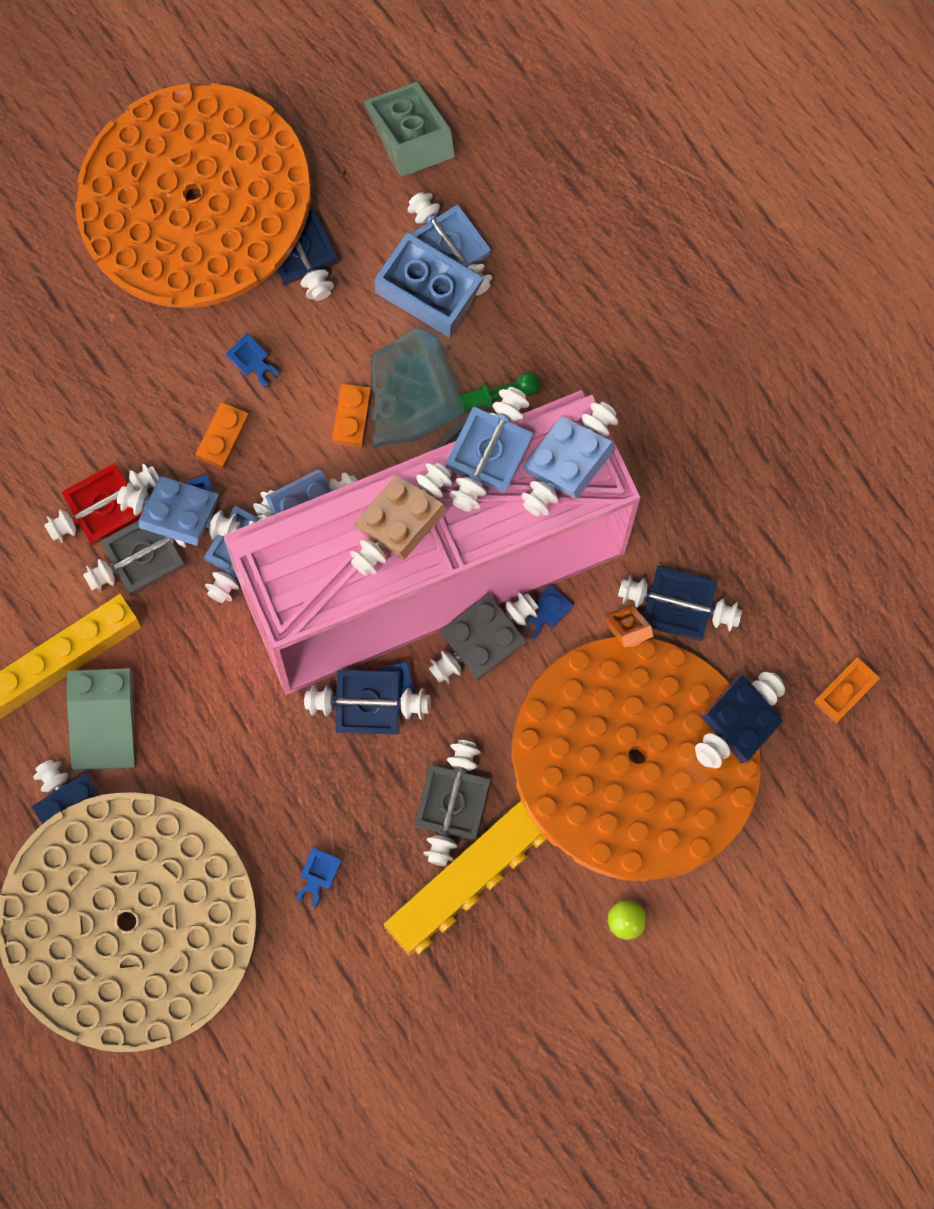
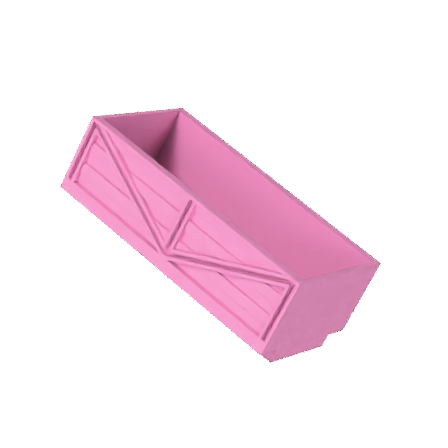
M580 390L522 414L523 419L521 421L510 422L532 432L533 438L506 494L482 484L486 495L477 497L476 501L480 504L479 509H471L468 512L459 509L453 504L454 499L450 497L449 493L451 491H458L460 487L456 483V479L466 476L446 468L451 473L449 479L452 482V486L443 485L440 489L443 497L435 499L443 503L447 511L405 560L384 548L383 552L386 563L377 562L374 565L377 572L375 575L370 572L364 575L351 564L353 558L350 552L359 553L361 551L360 540L372 541L371 538L357 530L354 522L395 475L418 488L416 476L418 474L426 476L428 473L427 463L432 465L439 463L445 467L456 441L225 534L224 539L235 574L285 695L336 675L337 670H348L435 634L487 594L500 607L505 605L507 600L510 602L517 600L518 592L522 596L527 593H534L625 555L640 495L611 433L605 438L611 440L616 449L578 499L555 489L558 503H549L546 506L549 510V515L540 514L535 516L523 506L525 501L522 498V494H531L533 492L530 483L532 481L543 482L526 473L523 465L561 416L585 427L582 415H592L593 411L590 405L596 403L593 395L585 397L583 391Z

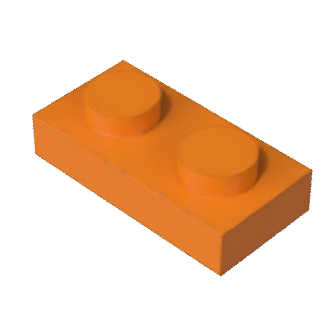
M341 384L332 444L363 447L371 387Z
M221 402L195 454L196 458L224 470L249 419V413Z
M633 605L605 615L608 628L624 647L639 646L646 639L654 637L651 625Z
M857 657L814 701V704L837 724L878 682L880 677Z

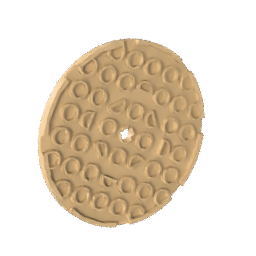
M128 792L100 795L83 800L55 814L42 824L18 851L9 867L0 895V956L3 967L16 994L28 1010L51 1030L70 1041L98 1050L112 1052L150 1050L171 1044L198 1030L212 1019L233 995L245 974L254 946L256 932L254 894L244 864L234 847L210 821L198 812L181 803L152 794ZM124 912H130L136 917V925L130 931H124L118 925V918Z

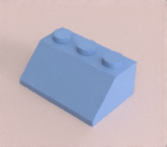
M408 232L374 279L376 294L449 338L452 337L467 315L483 281V277Z

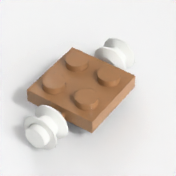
M427 463L428 473L426 476L420 474L416 476L418 488L395 475L354 522L358 531L372 539V541L360 540L362 549L359 553L350 552L353 558L351 564L364 575L368 572L375 575L377 572L374 565L377 562L386 563L383 552L384 548L405 560L445 514L447 509L444 504L435 499L443 497L440 490L443 485L452 486V482L449 479L451 473L439 463L435 465Z

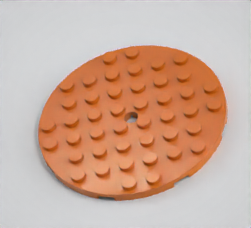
M190 83L155 91L127 106L128 110L114 122L110 121L103 128L89 148L81 166L77 181L79 187L77 202H75L76 218L83 242L95 263L114 284L127 293L141 300L166 307L198 308L219 304L243 295L261 284L283 264L294 249L305 227L311 201L309 166L298 137L291 126L286 123L271 105L259 97L227 85L211 83V86H191ZM189 190H200V197L187 201L186 194Z
M617 637L601 639L584 644L557 659L540 675L526 695L519 710L512 737L511 758L517 781L516 787L526 811L539 831L553 846L557 845L566 854L574 858L573 861L594 872L630 881L674 878L689 873L718 856L734 840L748 820L756 801L761 775L760 749L756 751L749 761L742 764L730 751V756L722 759V765L719 768L706 767L697 759L695 746L698 743H704L703 738L706 734H715L701 716L730 685L728 681L712 666L693 653L676 645L651 638L646 639L643 644L635 647H624ZM639 749L644 755L645 762L642 764L632 762L629 757V751Z

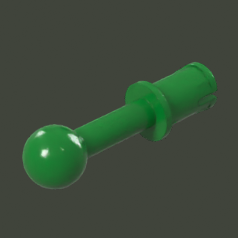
M525 372L518 377L516 382L489 390L485 385H482L479 390L456 397V405L460 413L471 411L473 406L478 409L482 407L489 409L492 407V401L501 399L499 395L500 390H508L509 387H513L522 391L526 396H532L538 392L540 380L534 373Z

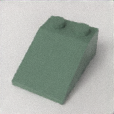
M418 82L364 101V106L385 151L401 177L455 157L451 129Z
M130 668L67 671V710L72 771L135 768L134 675Z

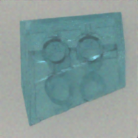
M418 326L370 356L371 390L374 391L375 409H372V421L375 422V435L372 436L373 447L378 448L417 441L464 413L438 337Z

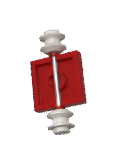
M115 463L61 492L72 513L70 518L67 512L59 509L58 518L53 520L47 516L49 523L44 526L53 541L59 538L60 542L63 543V535L67 533L74 537L76 534L75 522L76 526L80 525L89 543L93 546L140 519L142 512L136 516L131 507H127L123 512L121 511V504L117 503L121 487H127L128 483H126ZM142 464L143 471L138 474L132 470L130 471L129 479L133 482L134 489L138 491L142 486H146V489L155 488L159 480V476L153 466L147 468L145 464Z

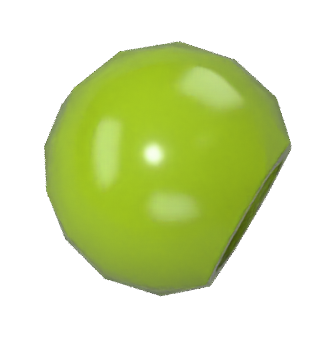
M629 899L620 900L609 910L607 922L610 931L621 939H635L643 934L646 913L638 902Z

